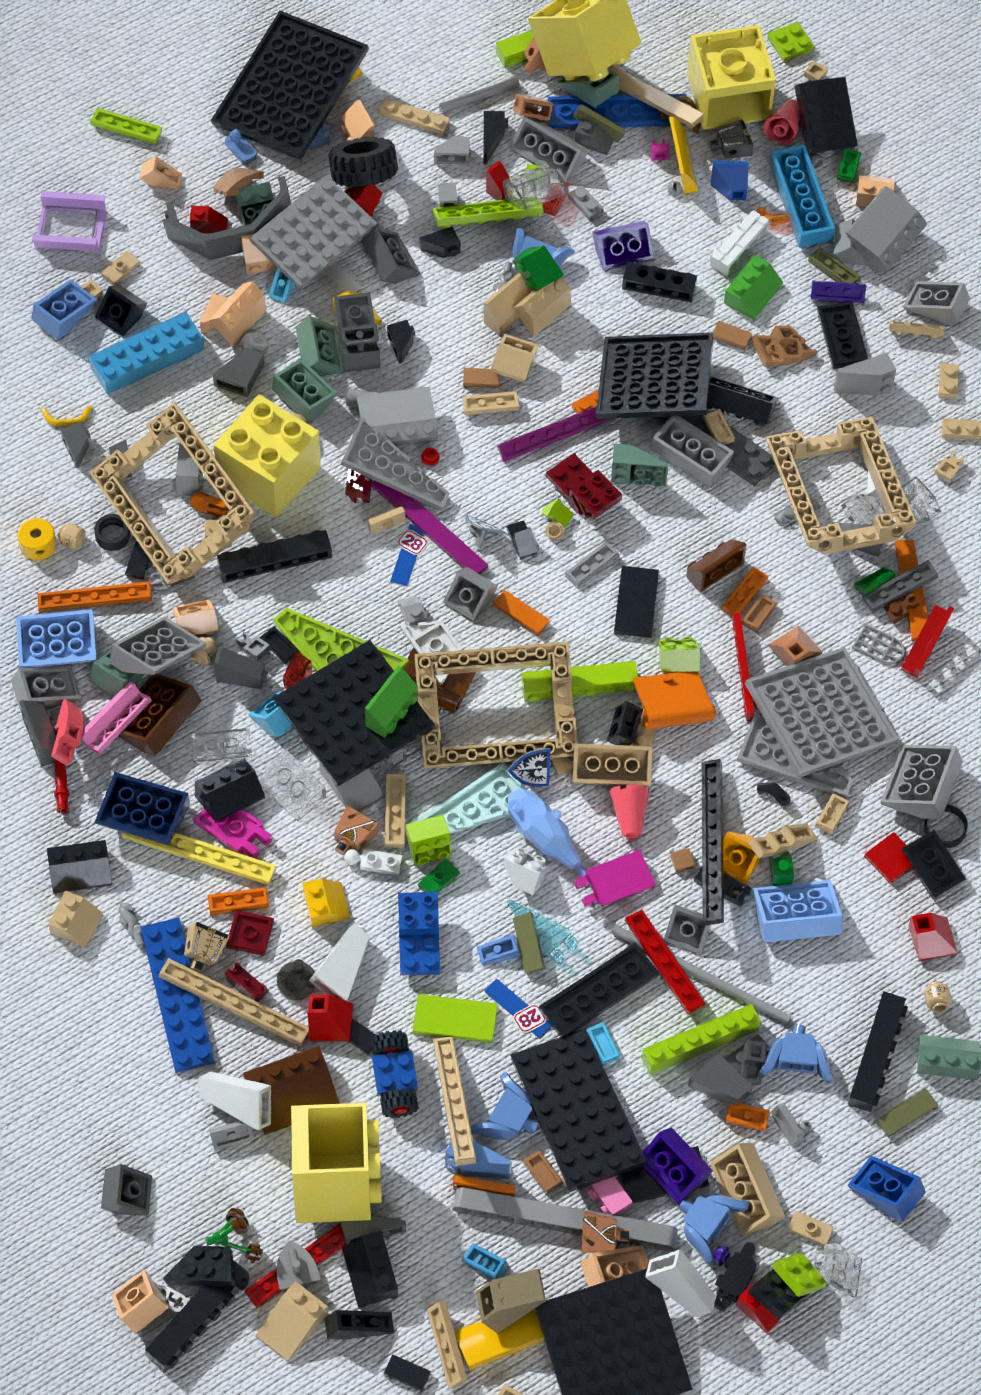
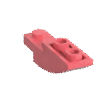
M64 699L55 727L58 733L51 757L67 766L72 761L75 747L80 745L83 731V713L81 708Z

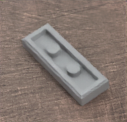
M606 541L565 572V577L576 588H579L619 557V553Z

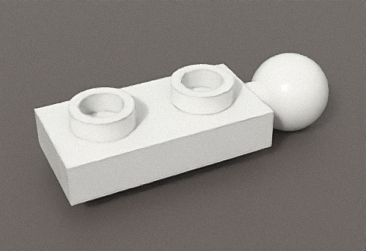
M350 849L345 853L344 860L349 865L361 863V870L399 876L402 855L363 849V854L359 855L356 850Z

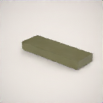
M582 104L573 115L579 121L582 118L597 123L617 143L626 132L622 127Z
M821 247L808 258V262L835 282L858 284L861 281V277Z
M529 912L514 917L513 922L525 974L528 975L544 970L545 965L533 913Z
M925 1089L878 1118L876 1122L889 1138L936 1109L938 1103L929 1091Z

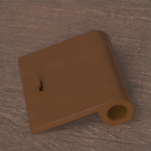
M413 647L407 658L411 663L404 670L417 684L415 654L418 653ZM476 672L449 674L442 685L436 680L438 708L455 714Z

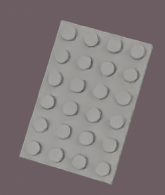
M326 175L250 237V242L301 290L376 227L377 223Z

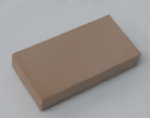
M718 321L713 331V337L716 340L745 350L752 337V333Z
M464 368L463 387L499 388L500 375L490 371L491 369Z
M761 594L742 619V625L758 633L777 607V602Z
M540 1149L523 1160V1164L546 1195L563 1184L562 1179Z

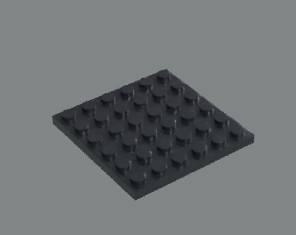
M713 332L605 337L596 418L616 419L707 415L714 339Z
M371 640L273 697L276 705L337 787L435 728V724L417 701L414 705L411 704L408 707L405 717L398 720L395 730L392 733H388L385 738L366 727L365 707L394 672Z
M647 1269L546 1300L535 1308L561 1395H677L693 1390L662 1291L645 1278Z

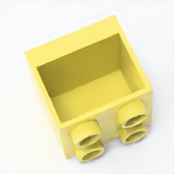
M554 0L528 18L548 76H564L565 81H573L582 76H588L589 81L600 80L609 74L607 69L609 66L620 65L631 59L630 52L642 44L627 0Z
M760 25L691 35L687 77L696 108L704 115V118L700 121L702 130L724 127L743 119L744 123L766 120L772 113L776 78Z
M260 394L213 445L215 458L244 498L275 518L280 515L321 467L319 431Z
M366 1103L291 1106L292 1177L296 1223L371 1220L370 1203H382L379 1120H367Z

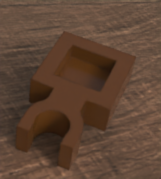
M913 593L908 595L904 601L899 597L883 607L893 624L910 615L909 609L920 606L917 600L910 603L911 600L915 599Z

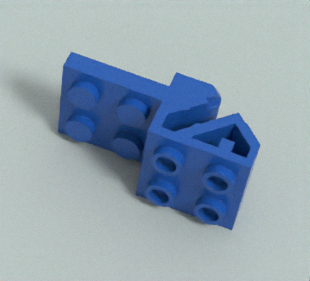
M438 892L398 893L400 976L440 975Z

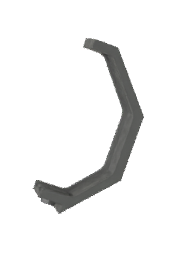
M285 176L278 177L279 194L251 224L220 232L203 234L180 223L173 202L166 203L167 210L164 211L166 219L162 221L168 239L210 260L242 253L241 236L255 234L291 204Z

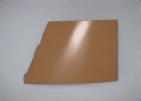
M234 168L226 172L217 181L213 191L224 194V196L238 195V188L251 186L252 179L264 178V171Z
M775 326L770 336L754 335L751 340L764 367L797 363L814 357L818 353L816 349L812 350L805 344L806 340L791 326Z

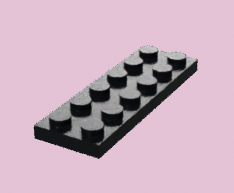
M633 943L541 1004L539 1011L557 1034L563 1038L659 976V971L639 946Z

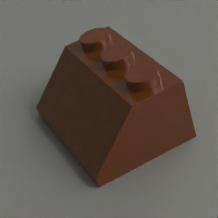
M730 539L726 543L722 542L718 545L717 549L707 552L699 561L692 562L687 567L686 578L700 593L744 564L747 544L734 539Z

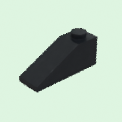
M484 111L483 164L488 163L503 139L505 129H508V118H505V111Z
M335 1310L325 1318L327 1339H352L394 1333L392 1312Z

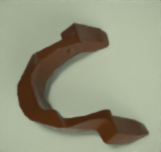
M680 96L676 98L677 100L687 103L692 108L697 110L696 105L691 98L687 96ZM660 111V118L665 119L667 114ZM700 122L693 127L695 134H698L700 130Z

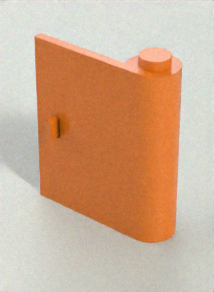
M698 671L676 672L632 679L644 708L643 724L646 730L712 722L714 717H716V709L711 704Z

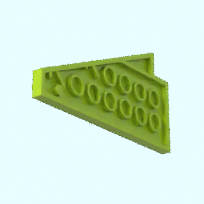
M287 607L273 619V622L317 671L367 642ZM375 645L394 671L398 665L404 669L411 663L407 658Z

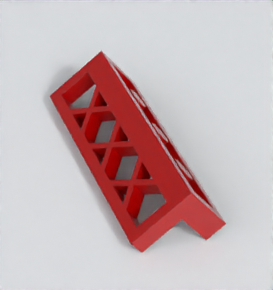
M937 605L934 606L901 667L902 671L918 678L954 610L953 607L949 606L945 610Z

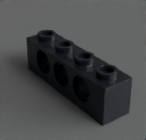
M627 261L622 289L692 303L697 284V275Z

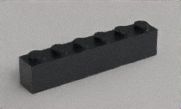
M316 530L305 535L299 534L288 539H278L275 542L260 543L249 548L243 547L236 551L223 552L217 555V564L222 582L227 583L332 558V548L327 531Z
M883 991L848 1101L849 1106L868 1112L872 1111L873 1106L877 1107L880 1099L877 1091L878 1088L883 1089L886 1079L882 1075L884 1070H889L892 1060L888 1056L890 1052L894 1053L897 1041H894L895 1034H900L902 1024L899 1023L900 1017L905 1018L908 1006L904 1005L906 998Z
M232 1260L234 1265V1272H232L233 1279L235 1280L234 1286L203 1285L145 1349L146 1357L164 1372L169 1368L172 1369L178 1363V1357L183 1352L187 1353L193 1346L192 1342L197 1336L201 1337L206 1332L207 1325L219 1318L221 1310L225 1305L229 1306L234 1301L235 1294L239 1290H244L249 1284V1272L236 1261Z

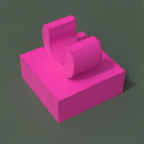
M653 140V144H651V161L669 160V143L662 140V144H656V140Z

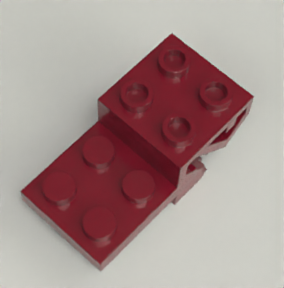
M575 453L548 470L545 474V477L568 499L569 506L577 514H584L587 519H596L622 500V493L599 470L593 473Z

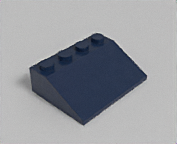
M114 772L94 823L169 845L183 822L190 805L189 793Z

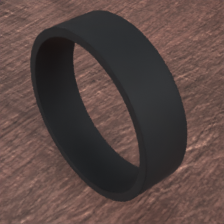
M946 805L944 812H950L958 816L963 822L965 830L956 840L942 841L946 848H952L964 840L968 829V821L960 809L952 805ZM925 819V822H924V833H925V835H926L927 833H929V830H928V827H927V821H928V819Z

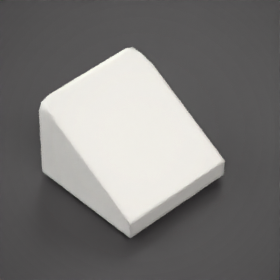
M260 332L246 333L240 342L244 350L250 348L260 351L268 346Z

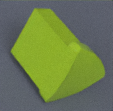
M559 498L542 509V513L547 518H550L553 522H560L564 528H566L574 515Z

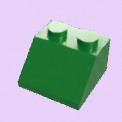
M545 245L527 248L512 261L516 271L522 275L525 284L531 290L541 289L564 275Z

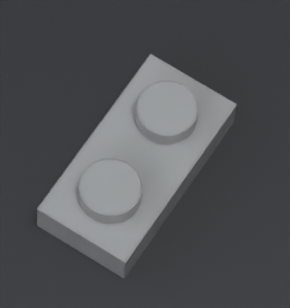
M582 185L568 193V199L589 221L604 212V208Z
M242 1121L209 1130L214 1151L254 1140L251 1126Z

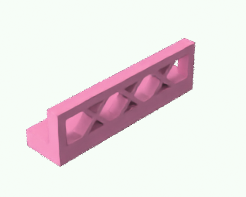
M129 681L83 729L81 741L86 748L101 754L152 701L151 698L141 693L137 686ZM139 699H142V701L139 704L135 705L139 701ZM128 713H129V715H128L126 718H123V719H122V717H123L125 714H128ZM116 727L113 731L109 732L111 728ZM103 740V742L98 747L95 746L99 741Z

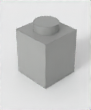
M455 183L438 184L439 207L458 205Z

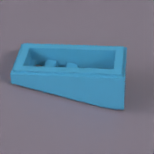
M474 1243L462 1259L464 1263L491 1280L504 1277L510 1268L506 1260ZM478 1252L479 1255L477 1256L475 1261H472L473 1257ZM484 1256H485L486 1259L484 1260V1262L482 1263V1265H480V1262L482 1261V1259H483ZM491 1261H493L491 1267L487 1269Z

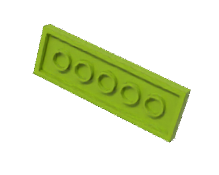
M537 196L432 208V215L438 227L441 226L442 228H449L451 225L457 224L466 226L474 222L483 224L491 220L500 222L508 218L517 220L525 216L534 218L543 214V206Z

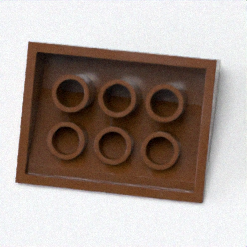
M159 674L151 675L139 689L141 693L149 696L152 701L118 735L119 738L135 748L153 756H156L202 701L192 685ZM139 699V701L135 705L139 704L142 701V699ZM128 713V714H125V715L122 717V719H123V718H126V717L129 715V713Z
M320 1046L243 1073V1079L271 1085V1125L262 1128L264 1135L292 1126L291 1106L340 1104Z

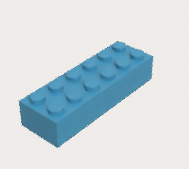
M805 144L771 151L769 165L798 247L833 241L835 227Z
M184 312L90 355V367L108 395L203 351L204 341L188 313Z

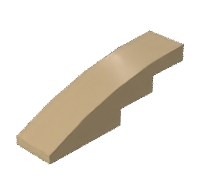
M806 823L784 826L780 831L768 832L765 837L753 838L748 844L758 858H764L800 848L816 841L818 838Z

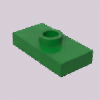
M844 149L837 180L854 183L861 152Z
M882 567L854 584L855 590L867 594L895 578V573L890 569Z
M445 859L418 883V887L424 892L439 893L460 875V871L450 861Z

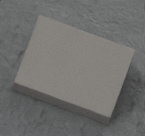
M675 904L663 941L701 954L711 925H704L702 913Z

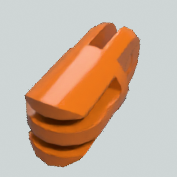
M196 492L190 498V504L194 509L217 518L223 515L226 516L229 511L222 499L206 493Z

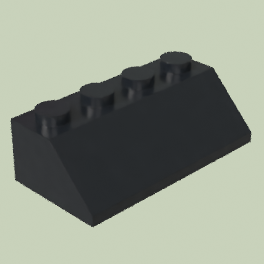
M710 376L707 409H712L713 407L720 409L723 414L728 415L732 413L739 419L746 420L748 418L754 420L753 423L757 425H764L770 422L779 397Z

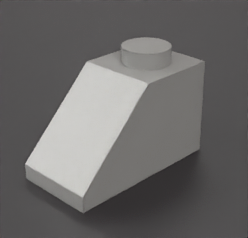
M452 136L434 150V163L469 165L470 137Z
M416 596L398 601L406 626L427 622V615L422 602Z

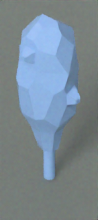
M518 788L508 796V814L517 826L516 831L531 841L541 852L556 859L570 870H576L581 877L585 876L586 870L581 865L582 861L571 843L568 826L560 819V810L553 811L534 792L523 788Z

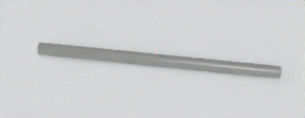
M616 924L611 931L612 934L631 944L636 943L639 948L643 949L632 932ZM673 954L683 971L748 1005L752 1004L755 1009L786 1025L790 1022L792 1016Z

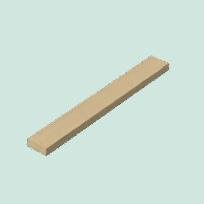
M613 65L608 67L609 70L619 75L620 90L671 117L673 116L687 126L693 128L704 118L703 113Z
M168 958L159 973L160 978L301 1048L309 1035V1027Z
M452 1036L433 1039L455 1165L476 1163V1156L454 1038Z

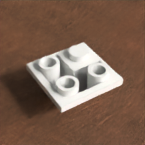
M515 848L503 860V864L514 887L531 895L539 889L551 864L545 858L530 855L528 851L522 848Z

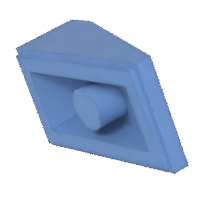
M514 934L477 946L481 965L521 956L518 940Z

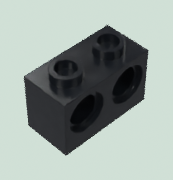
M628 701L617 706L607 741L614 745L629 746L633 744L643 709Z

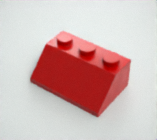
M375 185L365 187L350 186L344 190L371 218L373 217V212L380 203V198L383 194L381 190Z

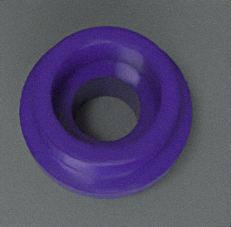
M718 1246L713 1254V1261L718 1266L725 1264L728 1257L731 1256L729 1247Z

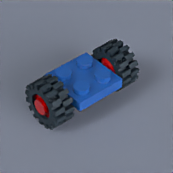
M393 1030L392 1032L386 1031V1033L381 1032L379 1035H374L371 1038L373 1050L372 1064L377 1096H381L380 1102L383 1116H390V1118L397 1116V1118H400V1116L406 1117L407 1114L412 1115L413 1112L416 1113L419 1109L415 1092L418 1091L413 1054L412 1050L409 1051L407 1034L400 1030L398 1032Z

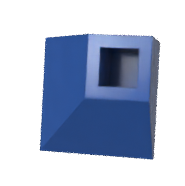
M713 161L711 186L728 200H746L749 163L742 161Z

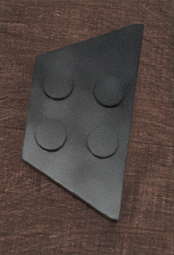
M193 1246L164 1276L163 1280L166 1284L234 1286L235 1280L232 1272H234V1265L232 1263L233 1251L228 1246Z

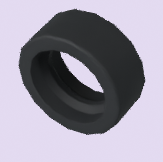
M106 514L100 517L94 527L96 542L104 550H120L128 544L131 537L129 528L118 514ZM110 525H117L123 529V534L113 540L105 539L102 537L101 532Z

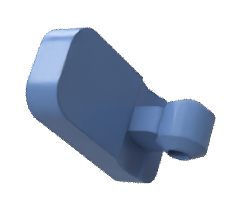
M239 130L231 131L230 136L225 138L226 147L242 164L246 165L256 159V150L241 136Z

